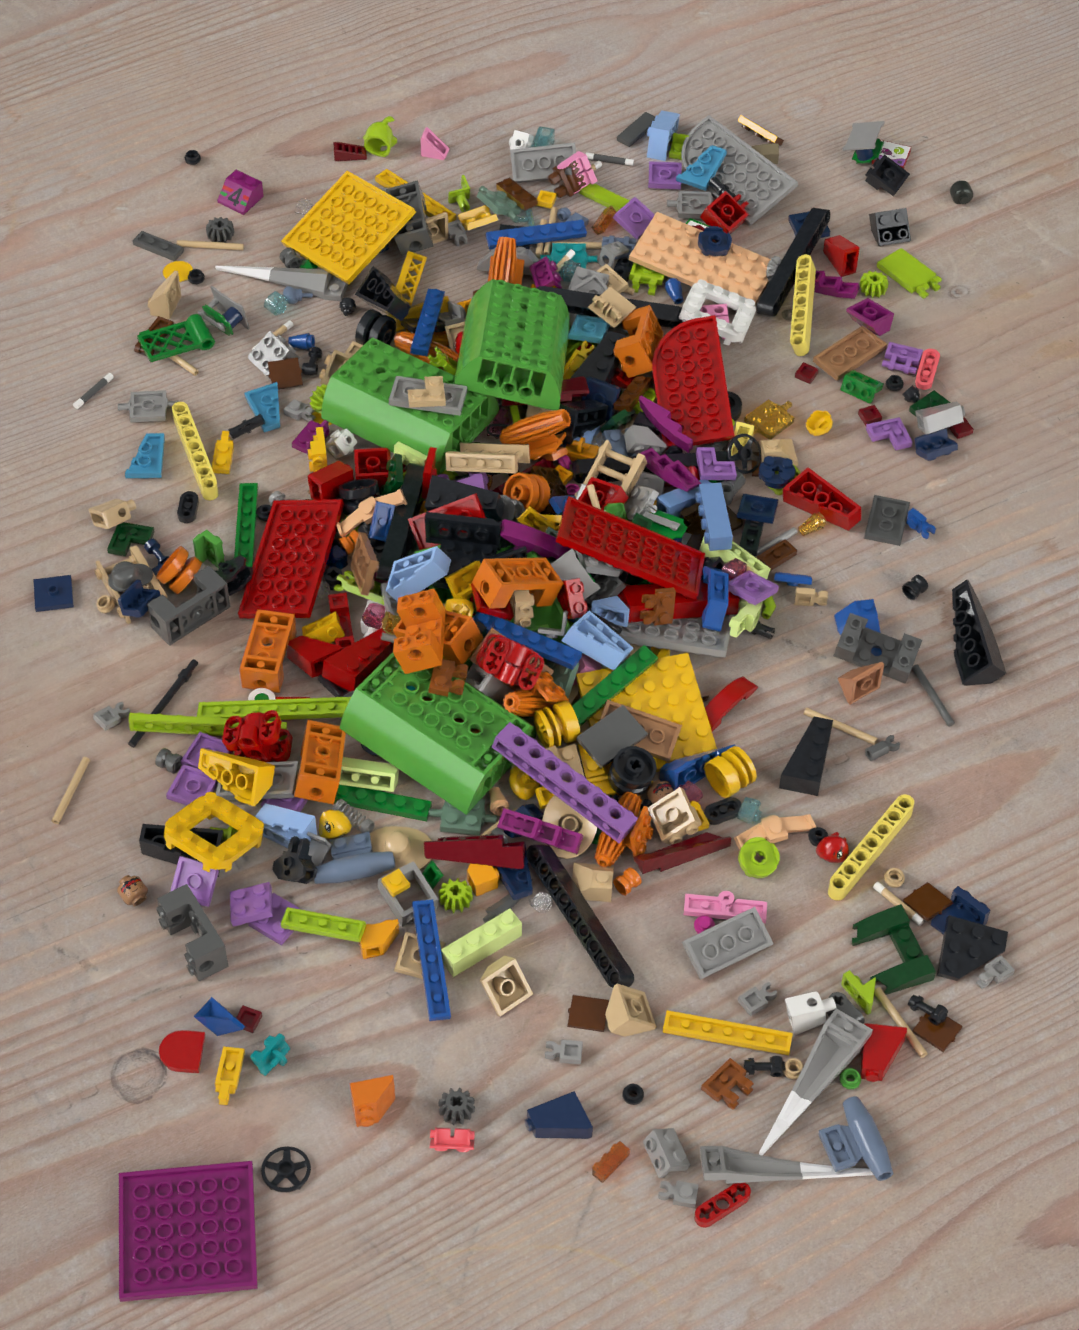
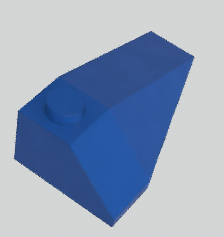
M874 599L854 601L834 614L837 630L840 635L850 613L868 619L865 627L881 633ZM873 648L871 653L874 656H880L881 650Z
M735 744L666 763L660 769L659 780L661 782H669L674 791L679 787L685 790L706 777L704 771L706 762L716 756H721V753L735 746Z

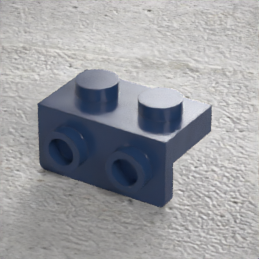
M944 428L916 437V454L927 461H932L936 457L949 455L953 451L958 450V443L948 438L947 429Z
M137 579L118 598L122 615L136 618L144 616L148 611L147 604L161 596L159 590L144 589L141 580Z

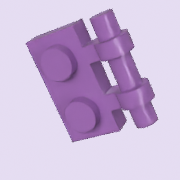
M889 342L885 359L890 361L883 360L882 367H886L891 371L895 369L903 371L904 374L911 373L916 375L917 368L911 365L919 366L923 350Z

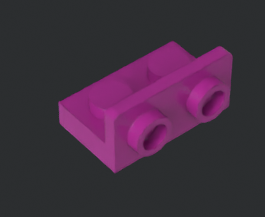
M547 256L529 266L536 287H552L555 285L557 288L562 289L560 283L562 279L556 271L558 267Z
M310 420L293 440L292 448L308 454L307 449H311L310 441H313V435H316V427H323L324 438L328 437L330 432L328 421L324 420L319 424Z

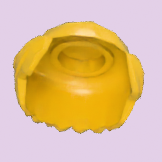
M816 410L813 414H810L806 422V428L813 436L828 433L833 424L831 414L825 410Z

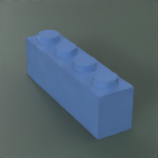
M721 482L699 484V492H696V502L700 503L698 511L699 516L703 517L701 519L702 530H705V544L708 543L709 551L732 549L733 535Z

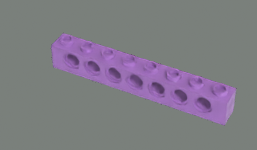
M509 722L495 737L492 745L494 750L619 844L634 828L638 818L631 811L626 810L615 799L610 798L599 787L593 785L582 774L577 773L566 762L561 761L550 750L545 749L534 738L525 734L519 727Z

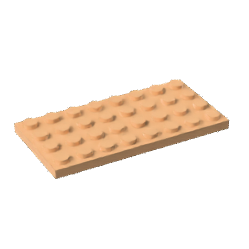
M656 212L629 255L630 261L670 278H676L678 281L691 287L698 280H705L707 283L720 286L747 299H752L756 305L769 283L766 271L771 259L731 243L728 254L725 256H705L702 254L697 242L699 233L703 232L702 230Z

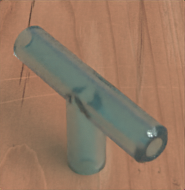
M532 208L525 210L526 215L518 216L519 218L515 222H528V226H535Z

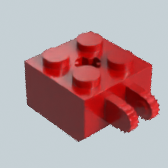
M725 191L705 208L700 218L707 225L721 227L726 234L727 232L731 234L749 216L745 210L749 203L745 201L740 205L738 203L742 197L740 194L733 198Z
M355 449L356 480L376 479L378 480L380 490L388 478L386 466L388 460L391 459L390 449ZM402 463L404 473L406 472V470L404 469L406 465Z

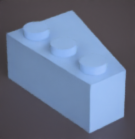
M661 110L659 115H656L655 121H652L651 127L649 126L647 136H649L647 158L666 161L667 151H670L671 147L668 145L670 141H673V133H677L680 114Z
M436 546L396 560L393 563L385 591L397 602L398 597L418 593L447 575L451 559Z
M590 610L571 626L561 640L613 671L624 662L633 650L629 643Z
M265 803L255 816L264 823L263 837L288 848L291 837L297 836L300 840L307 838L311 841L307 832L317 835L316 820L313 815Z

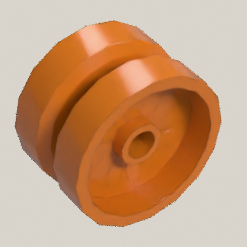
M521 472L514 473L506 481L503 495L520 501L525 510L531 506L538 513H541L549 503L550 487L543 476Z
M179 546L169 556L156 575V579L162 584L168 583L171 580L169 589L175 594H179L191 582L202 565V561L195 556L187 560L189 551L182 546Z

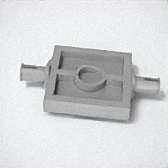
M679 191L677 200H667V207H677L678 218L701 219V214L713 202L711 192Z
M166 390L131 392L128 403H118V411L129 410L130 422L166 421L168 408H172L179 401H168Z
M637 485L632 490L631 497L624 504L628 521L632 522L635 513L643 515L645 511L655 513L657 506L654 505V502L659 492L652 488Z

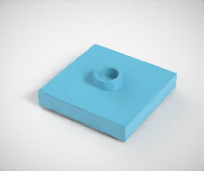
M576 315L568 339L586 340L587 342L599 344L607 334L610 325L598 317Z

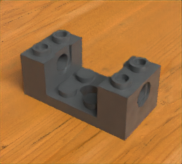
M418 180L386 189V193L413 207L416 211L414 216L394 236L401 255H406L408 251L417 252L434 247L432 234L426 222L424 210H427L425 197Z
M210 566L198 571L194 575L198 590L197 594L177 608L164 595L153 599L147 604L152 629L169 646L230 608L227 583Z
M850 613L837 644L834 657L860 667L883 662L884 669L882 675L906 683L922 640L904 633L900 641L866 628L868 619ZM871 649H880L881 655L874 656L871 653Z
M187 884L157 898L159 907L156 910L160 916L158 920L163 930L167 929L169 934L173 935L191 926L193 932L200 935L199 938L185 944L187 953L184 956L191 976L195 975L197 980L201 981L229 967L225 944Z

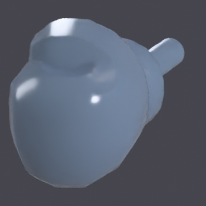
M290 286L283 290L284 301L289 304L302 301V297H313V293H302V289H295Z

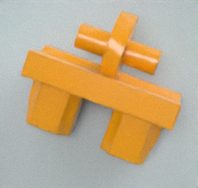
M581 437L579 441L573 440L572 444H567L565 447L568 452L566 455L570 461H575L577 458H596L599 446L585 443L584 437Z

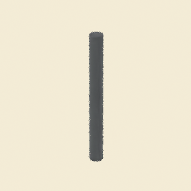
M914 665L912 670L947 726H952L955 723L919 665Z

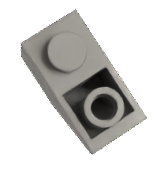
M631 425L624 433L628 453L638 455V453L653 448L660 455L667 448L666 444L648 427Z

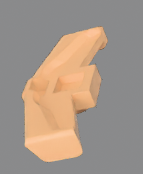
M398 489L396 492L377 498L371 496L360 502L357 510L341 523L338 522L336 524L340 536L346 537L363 521L366 525L370 524L376 501L392 504L395 507L402 504L407 505L403 491Z
M810 814L792 817L771 815L762 818L760 823L734 837V840L740 850L747 840L754 837H762L770 843H777L788 839V833L810 831L812 828H816V825Z

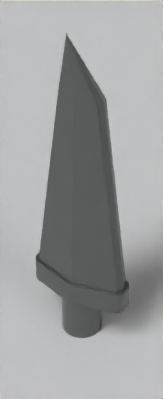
M508 894L486 909L488 914L483 918V921L486 923L506 910L512 909L520 899L513 900L511 895Z

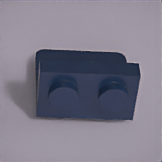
M957 886L953 890L950 899L953 904L943 910L942 914L936 915L931 920V926L944 935L946 918L949 915L986 925L991 910L986 904L975 899L967 890Z

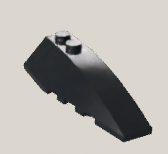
M965 580L952 589V604L955 611V618H953V625L955 626L953 641L956 642L954 657L964 686L991 684L1004 676L1006 670L986 614L969 580Z

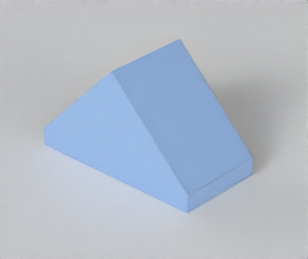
M618 596L592 602V612L616 625L628 626L630 609Z

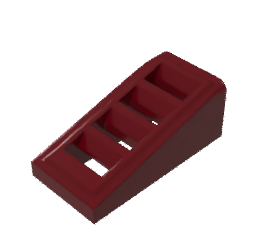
M333 142L334 161L367 160L365 146Z

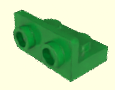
M852 370L845 374L840 390L867 403H872L875 394L882 390L884 383Z

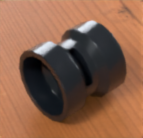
M915 575L911 582L908 581L902 586L904 595L910 600H915L920 593H924L928 589V583L921 575Z

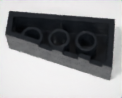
M374 266L355 293L357 297L368 305L401 322L408 315V311L411 308L391 280Z
M142 824L139 843L143 855L176 865L180 856L195 859L176 846L171 850L166 846L164 838L165 825ZM192 828L190 830L216 847L225 842L223 830Z

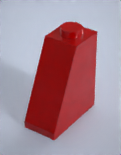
M841 235L825 239L823 252L838 274L844 277L856 273L859 246Z
M336 461L307 476L310 495L313 500L334 499L339 495L338 487L341 484L354 480L353 469L341 461Z
M301 635L289 641L286 651L287 658L314 678L322 674L323 660L343 650V647Z
M864 1023L873 1031L861 1048V1079H866L870 1082L882 1081L905 1042L907 1028Z

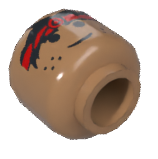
M656 780L650 784L647 797L654 804L674 790L669 782Z
M127 875L119 881L120 885L117 892L125 904L138 906L147 899L148 888L139 876L130 877V875Z

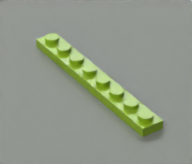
M351 697L199 702L197 716L227 719L231 716H239L243 718L250 713H265L269 710H275L281 720L342 718Z
M129 714L130 731L194 735L202 732L212 736H223L227 718ZM282 722L280 729L287 730V722ZM239 723L233 724L231 728L237 727ZM284 735L279 739L284 740L287 737V735Z

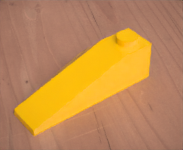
M201 748L198 768L212 780H217L223 785L222 788L235 795L234 798L239 802L256 806L272 786L275 765Z

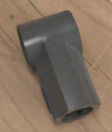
M738 471L736 472V480L721 482L726 505L732 503L733 497L746 482V478Z

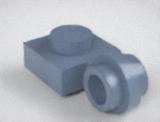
M566 207L558 210L557 217L561 221L583 220L585 227L589 224L588 218L576 212L571 216L570 210Z

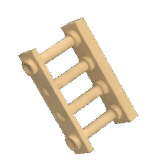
M606 440L604 445L602 444L599 447L598 456L583 484L587 485L591 477L597 478L599 472L622 481L621 487L627 496L630 497L647 464L646 457L638 453L637 457L632 459L612 451L610 441ZM607 457L629 465L630 470L628 474L624 475L603 466Z
M461 442L460 452L448 451L445 453L446 471L517 473L518 463H530L529 445Z
M137 545L130 547L131 556L123 561L132 564H144L150 567ZM99 560L95 561L97 569L94 571L97 579L102 580L111 597L114 598L120 618H124L127 624H130V616H123L118 604V598L124 592L118 594L108 584V574L112 573L116 564L103 568ZM153 573L152 580L144 585L143 588L159 590L160 594L168 599L167 594Z

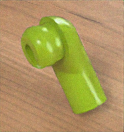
M773 596L762 602L766 606L761 614L764 619H769L776 608Z

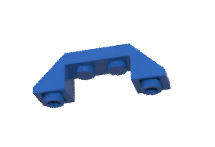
M704 566L703 583L708 584V604L702 612V627L720 632L728 607L729 574L720 569Z

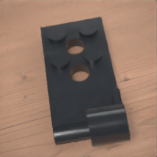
M426 512L425 514L426 543L441 544L442 540L487 544L498 546V551L511 545V542L501 537L502 521L496 522L494 519Z

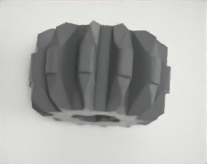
M214 217V220H209V223L206 225L207 237L212 242L226 243L227 240H232V236H234L232 221L222 217Z
M460 1087L455 1092L450 1088L449 1094L443 1092L442 1099H439V1114L444 1116L445 1122L451 1120L453 1126L456 1121L463 1125L464 1119L470 1120L472 1118L471 1114L475 1112V1100L473 1097H470L468 1090L462 1093Z

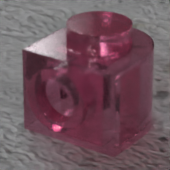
M735 558L724 564L722 570L729 574V580L731 581L746 572L747 564Z
M370 603L362 615L364 624L375 629H380L382 625L384 626L387 621L385 606Z
M689 780L684 785L679 786L684 789L689 802H699L703 798L702 791Z

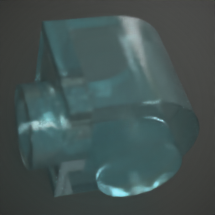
M572 260L565 261L560 271L563 281L571 282L577 266L581 267V264Z
M275 291L266 298L264 307L277 316L287 309L288 299Z
M745 797L737 819L752 825L754 821L758 822L762 811L759 810L761 802L757 799Z

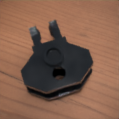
M238 556L230 561L226 560L223 563L220 562L218 564L219 569L215 571L227 583L229 596L241 591L253 575L252 567L246 566V558L243 556Z
M294 836L289 841L288 851H283V855L274 861L272 870L278 879L308 884L316 878L317 868L311 860L312 856L308 855L310 840L307 838L300 840L297 836Z

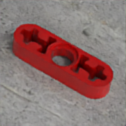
M734 1183L699 1205L695 1210L694 1216L696 1224L703 1228L710 1227L746 1204L750 1199V1186L747 1183ZM737 1190L740 1192L745 1191L744 1196L741 1194L736 1196ZM719 1200H725L728 1202L729 1207L720 1209L716 1203ZM703 1212L705 1215L709 1213L708 1219L705 1217L700 1218L701 1213Z

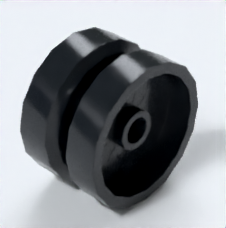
M370 309L365 312L358 323L355 340L357 343L364 345L373 337L390 345L396 332V321L390 316L382 315L380 312Z
M376 479L352 480L338 487L339 495L344 499L342 513L346 515H351L357 510L359 503L371 496L374 498L380 497L377 495L379 485Z
M627 746L621 749L615 755L608 772V780L612 789L619 795H623L626 792H633L638 796L644 794L649 788L657 769L653 756L645 749L637 746Z

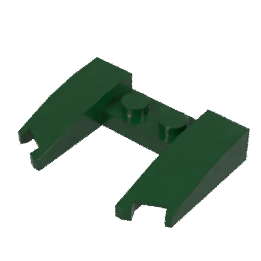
M902 904L873 914L853 924L852 927L854 930L857 929V937L852 938V946L889 935L903 962L870 977V980L876 977L875 983L880 981L887 987L884 991L885 995L933 981L936 970L928 955H924L909 926L910 919Z

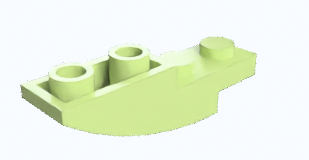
M741 598L738 607L740 610L735 617L731 618L729 627H731L730 636L737 638L744 629L750 632L753 631L760 617L762 602L753 605Z

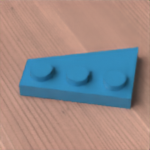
M711 145L698 157L695 163L686 167V171L676 176V181L706 191L710 183L709 181L715 176L723 162L727 150Z
M277 382L245 392V398L254 415L261 414L266 424L261 425L263 432L280 428Z
M146 433L138 448L136 457H133L130 468L125 472V479L162 478L164 433Z

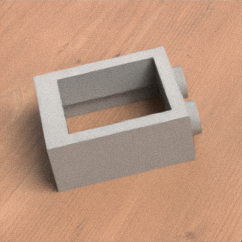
M413 861L399 868L408 881L416 879L428 898L427 900L433 899L436 911L438 909V898L415 862ZM383 877L379 878L378 890L401 926L415 923L412 907L404 911L396 897H392L382 884Z

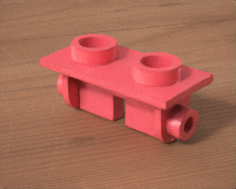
M435 1127V1130H430V1138H434L430 1141V1148H434L436 1151L456 1149L459 1152H468L469 1150H474L475 1131L455 1128V1136H450L451 1128Z

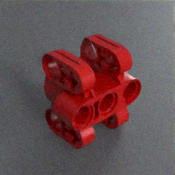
M495 633L486 636L476 657L477 665L485 672L511 686L517 684L524 690H530L535 686L544 667V660L538 655L539 653ZM492 637H496V638H494V639L490 642V644H489V640H490ZM499 641V645L494 648V644ZM538 658H539L540 663H539V666L536 667V665H537V663H538ZM526 668H528L529 671L535 672V674L533 675L530 673L529 677L527 678L529 672H527Z
M269 710L265 713H250L243 718L239 716L228 718L225 723L222 742L227 750L235 751L234 755L246 756V758L263 762H273V760L275 762H286L291 754L293 737L288 730L280 729L282 721L277 711ZM276 717L273 722L267 723L270 718ZM239 723L237 727L231 728L233 724ZM287 735L284 740L279 741L280 737Z

